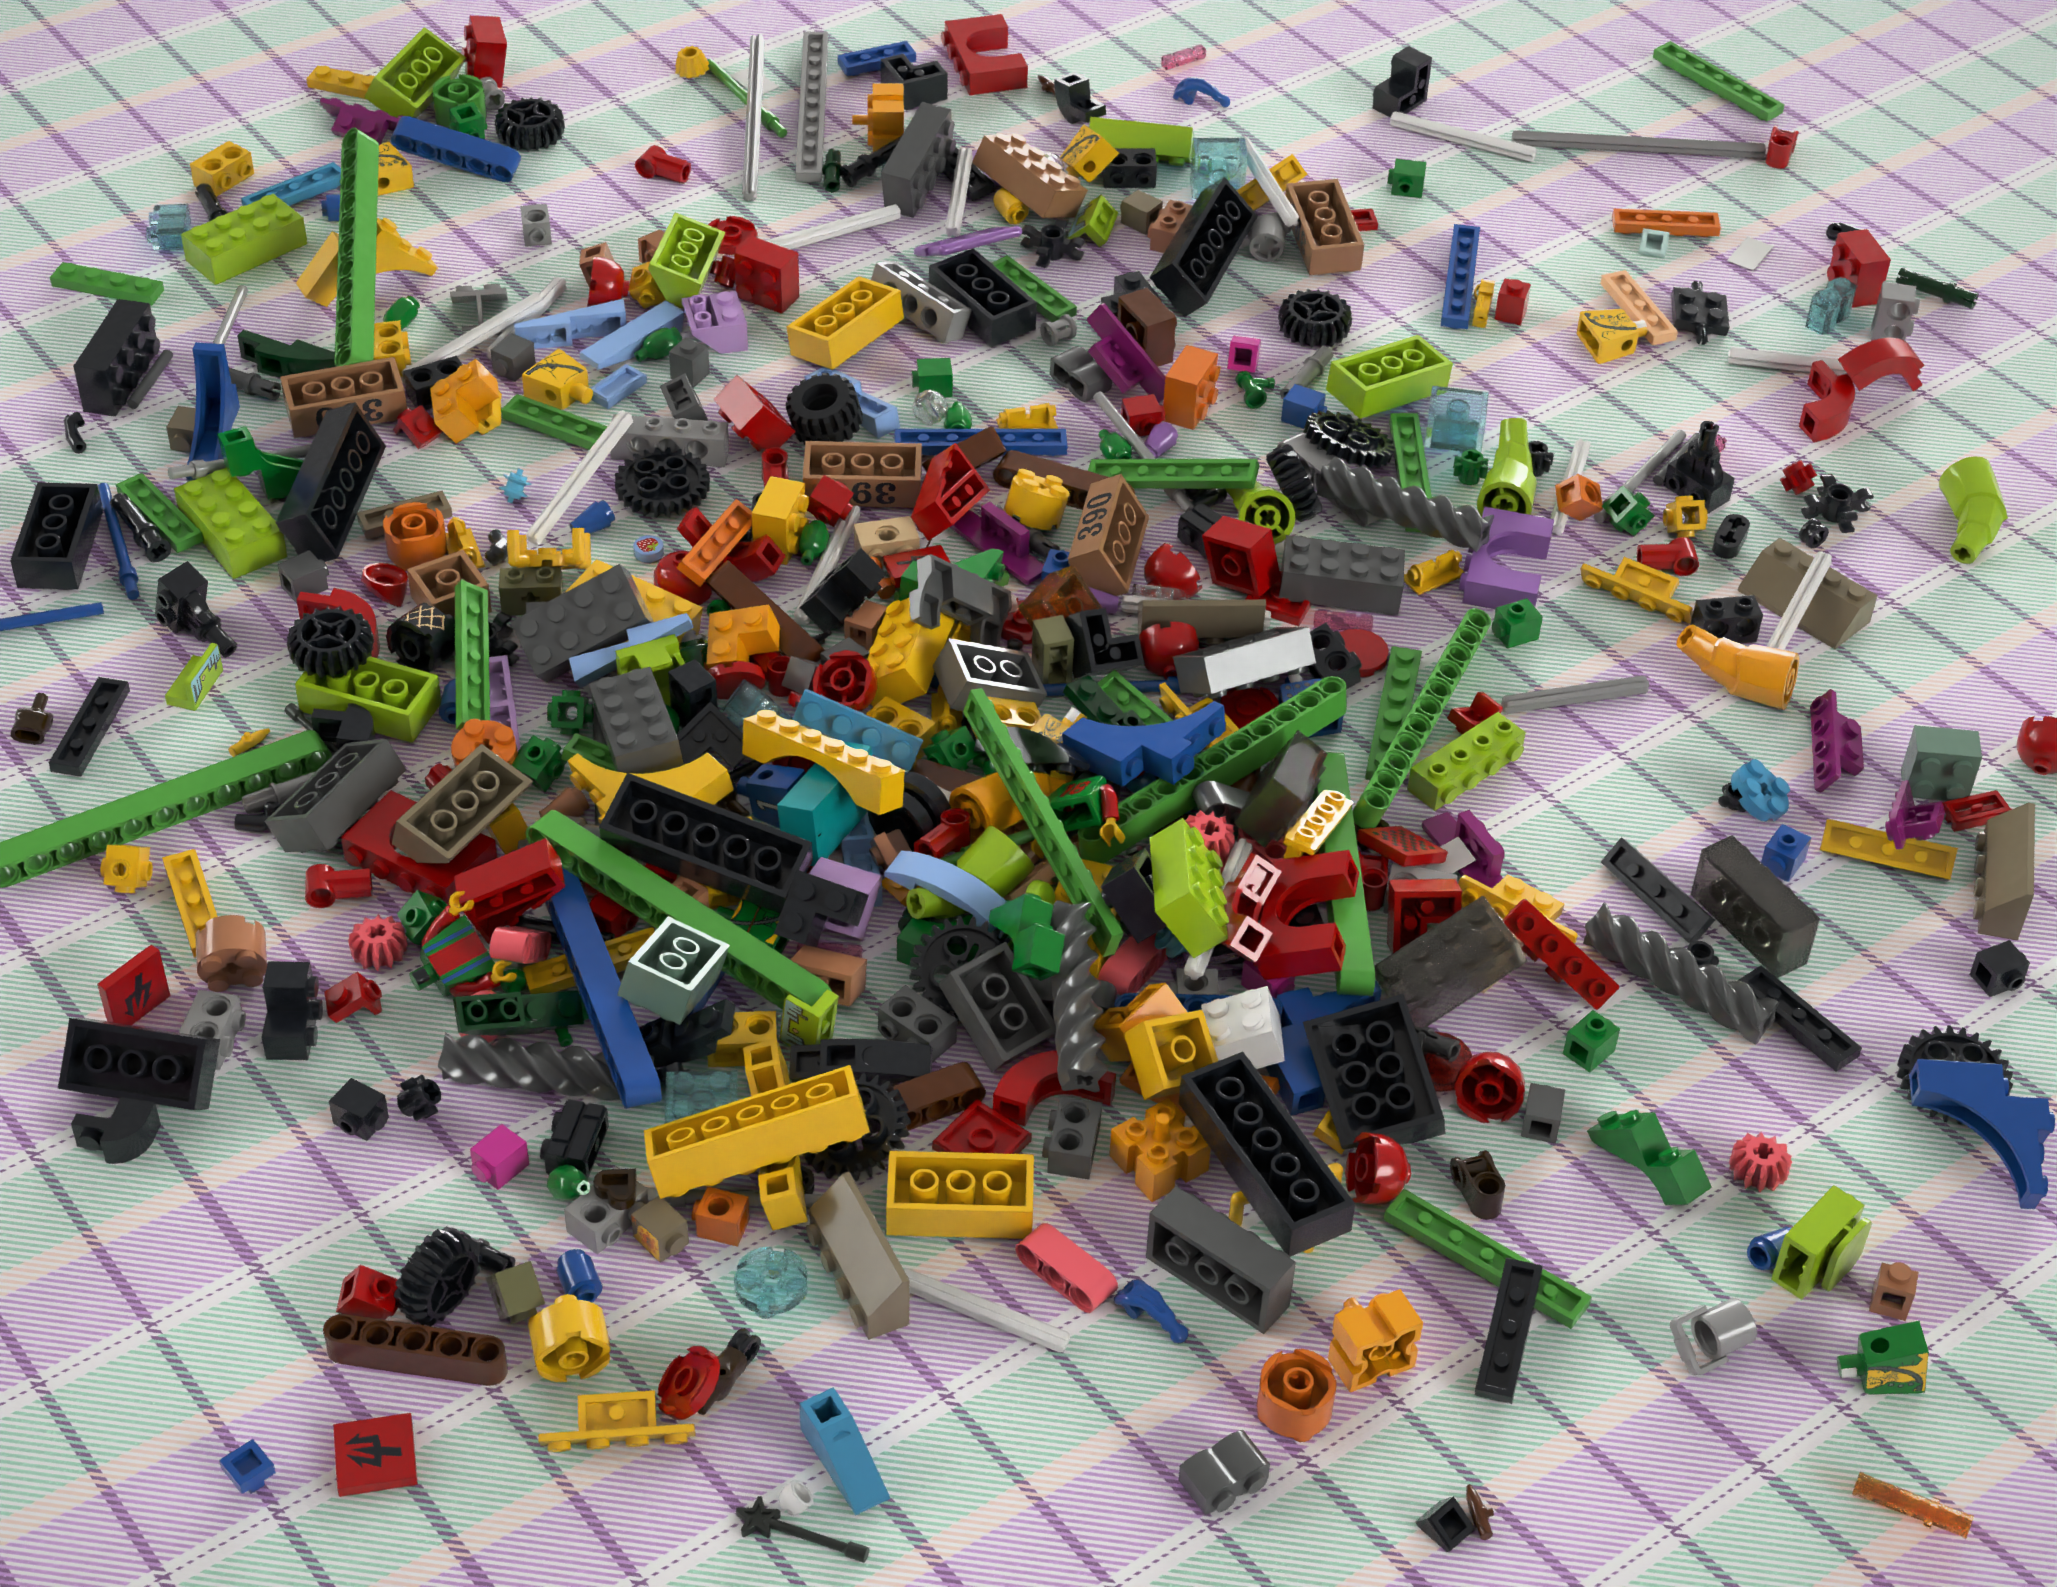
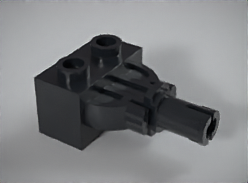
M1703 421L1700 424L1698 439L1691 441L1685 452L1668 463L1664 486L1678 496H1693V500H1705L1707 514L1730 501L1735 480L1734 477L1722 470L1719 462L1721 454L1718 452L1719 448L1715 445L1719 426L1717 424L1714 425L1712 421Z
M186 561L158 579L155 616L161 625L168 626L175 634L184 629L187 633L194 635L198 641L218 644L220 654L226 658L235 652L237 643L221 628V619L210 611L206 603L208 580Z

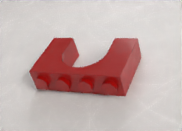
M1002 14L945 21V31L941 32L942 45L947 47L948 57L953 59L954 70L960 74L961 85L966 87L969 96L1028 87V65L1022 53L1002 56L976 54L983 51L1008 48V25Z
M390 790L341 836L344 859L352 866L362 869L371 868V873L374 876L399 886L405 892L414 894L416 890L442 898L450 906V897L456 892L454 876L498 858L495 839L480 833L449 863H417L411 857L401 855L395 851L397 847L392 844L396 821L417 802Z
M1343 850L1273 860L1272 865L1282 872L1262 906V916L1259 923L1273 934L1257 962H1252L1254 967L1259 968L1264 980L1342 971L1346 944L1335 922L1304 927L1288 925L1299 911L1311 904L1355 897L1359 871L1350 851Z

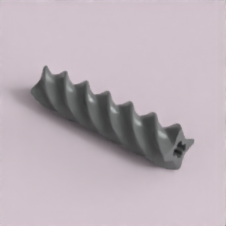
M1334 457L1328 465H1323L1321 468V480L1317 489V495L1323 498L1338 499L1348 507L1365 509L1375 517L1391 519L1403 527L1417 528L1430 537L1444 538L1455 546L1471 548L1476 553L1482 545L1487 544L1489 541L1494 515L1482 518L1478 510L1472 505L1454 508L1450 499L1444 495L1428 499L1425 492L1419 486L1413 485L1401 489L1395 478L1391 476H1384L1375 480L1372 473L1366 467L1360 466L1348 470L1343 460L1338 457Z
M1056 901L1053 906L1050 924L1054 931L1065 934L1059 974L1051 977V989L1054 998L1053 1016L1056 1026L1055 1044L1059 1057L1057 1072L1061 1088L1064 1091L1085 1089L1091 1092H1099L1098 1080L1108 1071V1066L1100 1061L1096 1055L1098 1049L1106 1042V1038L1097 1032L1094 1027L1096 1020L1103 1014V1009L1095 1004L1091 998L1093 993L1100 987L1101 982L1089 971L1091 965L1099 957V954L1087 944L1089 937L1096 931V927L1085 917L1087 910L1092 905L1089 902L1073 905L1063 901Z
M1605 902L1596 915L1586 923V936L1583 944L1594 946L1602 956L1611 961L1623 963L1631 973L1641 978L1651 979L1660 990L1671 995L1680 996L1689 1007L1697 1011L1709 1013L1718 1024L1726 1028L1738 1030L1749 1042L1756 1045L1765 1031L1775 1022V1011L1779 1004L1777 1000L1772 998H1756L1753 989L1746 982H1727L1724 973L1716 965H1698L1691 951L1682 947L1669 948L1665 938L1659 932H1640L1634 918L1629 915L1612 916Z
M445 1032L443 1049L438 1061V1068L442 1071L443 1080L451 1078L459 1083L468 1085L486 1082L489 1085L503 1089L520 1086L537 1093L555 1090L558 1093L572 1097L590 1094L595 1098L606 1101L620 1099L603 1052L593 1056L588 1050L580 1046H571L558 1052L552 1045L546 1042H536L524 1048L520 1043L511 1038H502L489 1044L481 1036L471 1034L455 1041L452 1036ZM650 1055L654 1064V1056Z

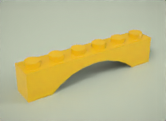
M761 710L756 715L744 718L743 755L763 764L788 756L806 758L830 772L847 790L856 805L878 815L903 807L905 770L892 765L890 761L877 759L868 755V752L865 750L849 747L842 740L828 738L818 730L807 729L800 726L795 720H787L777 716L776 712L771 710Z
M777 1039L743 1047L745 1071L751 1096L790 1084L788 1066ZM799 1155L794 1156L790 1161L783 1164L772 1163L760 1167V1173L758 1174L760 1199L772 1231L808 1222Z

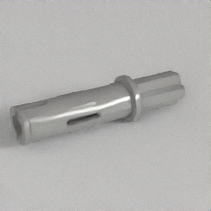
M1321 346L1313 356L1306 358L1304 366L1280 391L1281 397L1284 398L1294 384L1307 388L1316 376L1322 375L1325 366L1333 358L1332 348Z
M315 772L276 785L270 783L268 788L243 796L242 805L247 814L264 810V804L269 801H276L282 805Z

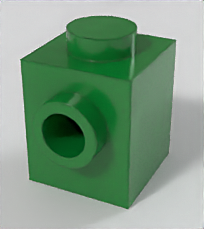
M1396 158L1394 169L1389 168L1387 184H1392L1391 195L1422 198L1427 162Z
M917 359V370H913L911 375L912 387L918 388L919 399L953 397L951 359Z
M1526 598L1496 607L1492 631L1495 637L1500 639L1507 649L1539 639L1543 616Z
M1592 1010L1567 1032L1563 1055L1590 1073L1615 1051L1620 1028L1609 1019Z

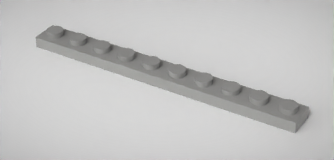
M803 31L796 182H822L828 32Z

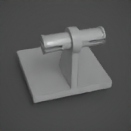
M500 284L483 285L484 289L473 290L472 286H457L456 291L450 292V298L452 303L477 302L478 325L484 323L482 301L508 300L506 288H501ZM478 325L462 326V335L466 333L464 331H470Z

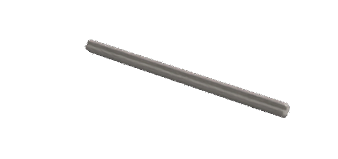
M753 34L750 38L742 184L743 199L747 202L749 200H756L758 189L765 44L761 34L757 36Z
M1514 130L1511 138L1512 142L1535 147L1764 158L1766 153L1764 143L1522 130Z

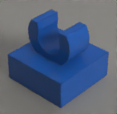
M254 1439L219 1460L221 1469L241 1494L247 1491L250 1494L265 1486L264 1480L276 1473L274 1464Z

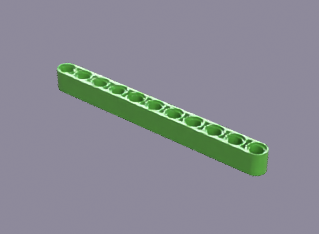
M352 128L345 134L341 149L335 331L336 367L374 360L379 143L357 128Z
M1471 608L1466 612L1352 810L1354 822L1363 829L1375 828L1390 806L1491 626V618L1483 610Z
M1334 676L1321 679L1194 757V769L1174 785L1159 778L1119 802V820L1116 824L1124 833L1125 841L1120 844L1114 836L1110 841L1111 847H1109L1099 833L1100 828L1105 822L1101 825L1079 829L1080 858L1103 864L1195 808L1197 805L1192 797V792L1200 783L1215 781L1230 786L1339 719L1347 711L1346 682Z
M303 731L0 842V888L15 885L104 852L107 845H123L239 802L245 795L268 788L270 783L276 785L315 772L332 757V754L316 731Z
M1312 751L1309 775L1313 802L1323 790L1340 792L1346 799L1351 800L1344 753ZM1351 807L1349 812L1321 845L1319 854L1349 850L1359 871L1355 897L1325 901L1328 923H1336L1346 944L1342 971L1334 972L1337 994L1373 996L1375 968Z
M551 810L526 829L525 835L529 844L547 838L560 856L562 868L658 929L669 916L730 945L721 970L783 1010L784 1000L789 994L812 1007L827 989L832 991L828 984L562 813Z

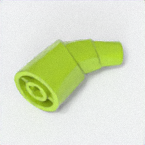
M1522 418L1504 419L1500 423L1499 448L1495 453L1493 468L1488 472L1480 490L1477 509L1481 517L1484 507L1531 515L1537 481L1533 474L1532 458L1529 451L1527 421Z
M1978 456L1967 457L1953 463L1943 472L1939 480L1940 491L1945 496L1958 520L1956 530L1958 535L1951 546L1950 552L1955 560L1963 564L1973 563L1985 546L1993 542L2002 523L2008 519L2003 497L1992 466L1987 459Z
M1257 481L1255 482L1254 489H1226L1238 511V520L1270 528L1274 545L1284 541L1286 535L1291 534L1296 521L1295 510L1290 500L1281 492L1264 486Z
M988 826L957 861V867L984 882L1002 898L1010 893L1035 869L1033 862L1023 850L1008 836L993 826ZM922 887L912 889L907 894V909L915 919L929 917L944 919L969 913Z

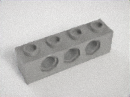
M894 260L875 264L871 280L900 290L904 318L914 322L918 329L928 331L934 335V338L941 343L963 339L972 311L970 308Z
M632 416L633 423L610 452L611 459L633 460L634 453L643 456L645 449L650 453H654L656 447L661 452H665L667 447H670L672 453H675L678 449H682V455L691 452L693 459L701 458V464L712 467H725L729 453L728 422L661 418L657 416Z

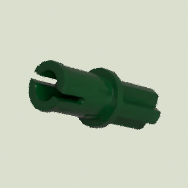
M833 148L828 150L825 164L822 168L824 174L823 186L826 191L831 193L840 189V167L842 166L841 152L839 150L835 151Z

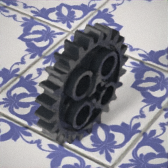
M1329 410L1326 411V414L1322 411H1318V413L1312 412L1304 426L1303 432L1306 433L1305 438L1311 439L1310 444L1318 445V450L1327 451L1326 455H1335L1340 459L1346 460L1348 464L1354 463L1359 467L1365 464L1369 468H1372L1374 465L1380 468L1381 465L1387 466V463H1390L1395 451V445H1392L1393 440L1387 439V434L1380 433L1381 429L1372 428L1371 423L1365 424L1359 418L1355 420L1349 414L1342 415L1340 412L1333 414Z
M656 447L654 453H650L645 449L643 456L634 453L633 460L625 459V466H618V473H615V492L618 494V500L624 502V507L632 506L633 513L642 510L643 516L648 515L650 512L654 513L655 518H658L660 513H664L667 518H670L671 512H675L680 516L682 515L681 509L689 511L692 509V504L700 506L701 499H706L707 492L710 491L709 471H707V465L701 464V458L699 457L693 459L691 452L682 455V449H678L675 453L671 452L670 447H667L665 452H661Z
M958 916L955 926H952L948 919H944L943 930L933 925L930 930L932 937L924 933L922 934L920 941L924 946L915 945L913 952L919 957L911 958L909 964L917 968L910 972L909 979L919 980V982L913 985L912 989L916 992H923V997L956 1018L957 1025L960 1020L938 985L939 983L935 981L934 975L937 973L948 975L953 970L964 965L974 945H977L979 948L974 957L975 959L1004 942L1008 945L1010 942L1009 938L1001 941L998 939L1000 933L998 928L992 933L987 931L988 921H985L981 927H977L975 917L971 918L969 925H964L962 917ZM959 944L964 949V953L954 955L948 950L947 946Z
M1951 1025L1947 1026L1945 1033H1942L1937 1026H1934L1931 1034L1922 1029L1919 1037L1912 1035L1909 1043L1904 1044L1897 1062L1899 1067L1897 1078L1902 1079L1900 1088L1904 1090H1910L1909 1074L1917 1059L1954 1061L1955 1059V1061L2002 1064L2003 1076L2008 1078L2009 1081L2008 1096L2013 1086V1083L2010 1082L2013 1072L2006 1070L2009 1064L2008 1060H1999L2002 1053L2001 1049L1992 1051L1989 1049L1991 1040L1981 1043L1978 1041L1979 1033L1976 1032L1972 1037L1966 1036V1029L1963 1027L1959 1034L1954 1033ZM1911 1091L1908 1093V1100H1911ZM1930 1110V1117H1934L1938 1112ZM1943 1114V1121L1947 1123L1950 1116Z
M866 1073L861 1074L856 1084L863 1106L868 1104V1106L864 1107L870 1130V1133L864 1134L860 1138L863 1150H858L856 1141H842L829 1145L825 1150L818 1153H804L803 1157L807 1164L812 1165L817 1174L823 1171L827 1179H831L835 1174L839 1178L842 1174L850 1172L854 1180L858 1181L860 1172L865 1171L869 1177H872L873 1167L877 1166L883 1171L886 1169L883 1160L889 1159V1151H893L894 1148H905L901 1138L910 1135L906 1125L911 1123L907 1114L909 1109L899 1090H894L889 1081L882 1083L878 1075L869 1081Z

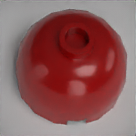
M594 257L587 307L628 297L630 281L624 280V270L614 260L605 257Z
M1164 543L1152 553L1145 563L1144 578L1147 583L1145 589L1154 598L1188 600L1202 589V585H1197L1196 583L1201 578L1193 564L1181 551L1175 555L1170 551L1174 546Z
M676 551L667 554L659 561L654 570V585L696 605H702L710 599L712 589L706 582L699 587L676 568L689 551Z
M1170 622L1171 627L1162 629L1159 623L1150 626L1139 634L1144 666L1149 672L1166 679L1168 676H1177L1173 657L1199 650L1196 629L1188 623Z
M843 650L829 655L830 659L824 665L820 663L816 668L813 677V691L856 711H863L874 700L878 688L877 675L870 662L855 651Z
M2035 716L2029 717L2022 722L2018 734L2016 747L2019 757L2037 774L2057 773V718L2044 716L2043 721H2033Z
M1483 1052L1473 1055L1464 1062L1455 1080L1454 1091L1457 1096V1104L1468 1117L1481 1123H1489L1488 1118L1494 1120L1501 1119V1122L1509 1120L1518 1113L1524 1101L1525 1078L1520 1067L1510 1057L1499 1052Z
M1362 1132L1353 1142L1359 1143L1356 1153L1349 1152L1345 1171L1346 1187L1348 1192L1355 1189L1356 1198L1352 1199L1355 1203L1386 1204L1394 1200L1402 1192L1405 1184L1409 1182L1411 1166L1408 1163L1403 1148L1394 1139L1382 1134Z

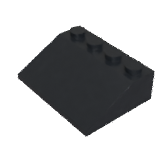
M1404 994L1303 1022L1341 1149L1357 1148L1359 1143L1353 1142L1362 1132L1382 1134L1391 1137L1399 1144H1411L1446 1134L1444 1115Z

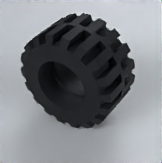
M823 373L822 376H817L816 374L808 380L800 381L799 386L795 385L792 388L793 393L788 394V402H786L787 414L791 426L796 431L794 435L804 445L805 441L843 442L844 440H850L853 437V433L859 431V425L863 421V414L855 388L847 378H841L838 374H833L832 376L829 373Z

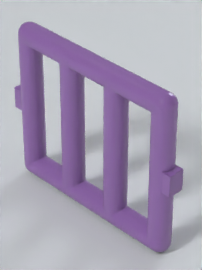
M1019 226L988 228L917 246L914 249V254L917 257L945 256L1019 237L1022 234V229Z

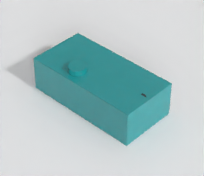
M843 741L845 745L854 749L865 750L868 752V755L872 756L871 746ZM817 763L809 769L777 804L780 830L812 842L813 861L810 866H815L820 857L827 859L868 811L856 805L841 783Z

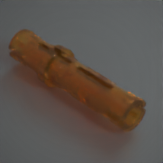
M1861 1471L1852 1493L1853 1496L1864 1498L1923 1521V1526L1931 1529L1933 1525L1959 1535L1964 1539L1967 1538L1974 1518L1972 1514H1967L1941 1504V1499L1933 1496L1931 1500L1866 1475Z

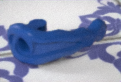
M1200 78L1183 79L1178 83L1173 94L1175 100H1178L1180 97L1187 105L1193 104L1197 91L1211 96L1222 107L1226 108L1230 105V98L1222 94L1216 87Z
M1134 1279L1128 1282L1115 1295V1304L1122 1305L1132 1319H1137L1146 1311L1149 1316L1160 1323L1163 1330L1169 1332L1170 1338L1174 1343L1181 1344L1187 1340L1189 1336L1187 1327L1176 1321L1175 1314L1165 1303L1161 1293L1143 1280Z

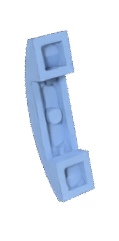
M900 851L884 874L888 879L909 890L915 889L918 885L969 912L975 917L977 927H981L985 921L989 922L990 910L1007 902L992 888L970 873L946 861L922 853ZM989 923L987 931L992 933L997 928ZM1001 930L998 936L1000 939L1004 934Z

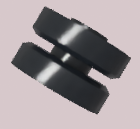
M905 772L903 807L881 815L869 810L867 812L869 822L876 835L883 832L888 834L896 829H900L911 851L914 852V843L941 824V814L951 809V806L945 794L931 780L915 772Z

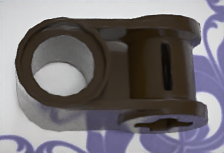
M1483 1150L1478 1153V1156L1462 1160L1459 1157L1452 1158L1450 1161L1452 1179L1456 1187L1460 1189L1470 1211L1480 1219L1489 1220L1498 1217L1502 1209L1505 1181L1498 1172L1491 1154L1487 1150Z

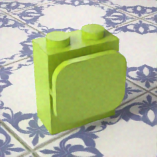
M1833 1185L1785 1234L1771 1280L1801 1300L1821 1279H1823L1821 1287L1828 1292L1831 1291L1853 1268L1863 1252L1872 1226V1221L1864 1217L1860 1220L1865 1205L1851 1194Z

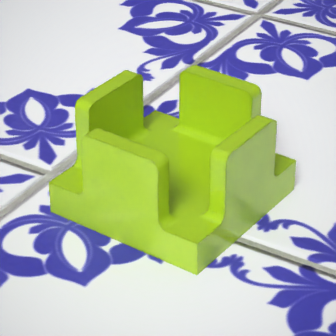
M675 634L616 650L617 675L628 673L634 669L651 667L664 704L671 707L668 672L685 664L680 655L679 641Z

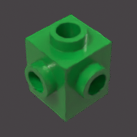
M474 102L449 108L451 123L448 124L449 129L485 139L484 130H487V122Z
M1623 485L1602 505L1612 517L1609 522L1619 532L1626 530L1633 536L1644 529L1655 516L1648 508L1651 504L1650 501L1638 491L1634 494Z
M562 690L561 696H552V703L548 702L547 720L551 721L552 728H560L561 735L579 734V729H588V723H593L594 705L589 704V698L581 697V691ZM571 707L577 709V717L575 719H570L567 715V711Z
M966 726L950 731L947 729L939 731L930 738L932 743L922 749L927 760L961 771L968 769L967 762L979 755V753L974 752L975 741Z
M532 735L529 741L521 746L518 756L511 766L531 779L534 787L546 792L553 781L561 776L567 761L561 759L562 754L560 750L562 748L555 741L547 737L543 741Z
M416 890L399 910L397 915L406 930V937L412 943L422 945V940L432 922L448 906L442 898Z

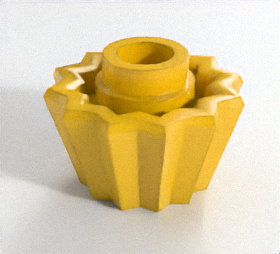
M686 46L677 54L675 73L679 74L680 77L688 79L697 78L700 75H705V71L709 70V62L701 49L694 46Z

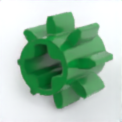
M1465 450L1461 457L1455 456L1453 476H1458L1459 481L1465 485L1478 484L1480 478L1485 479L1487 476L1488 459H1483V454L1477 450Z

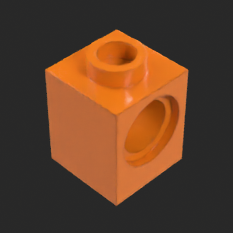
M1576 474L1555 485L1558 510L1582 521L1603 510L1600 484L1580 474Z
M707 1186L702 1200L697 1199L692 1209L691 1219L696 1221L697 1237L738 1247L750 1220L749 1196Z

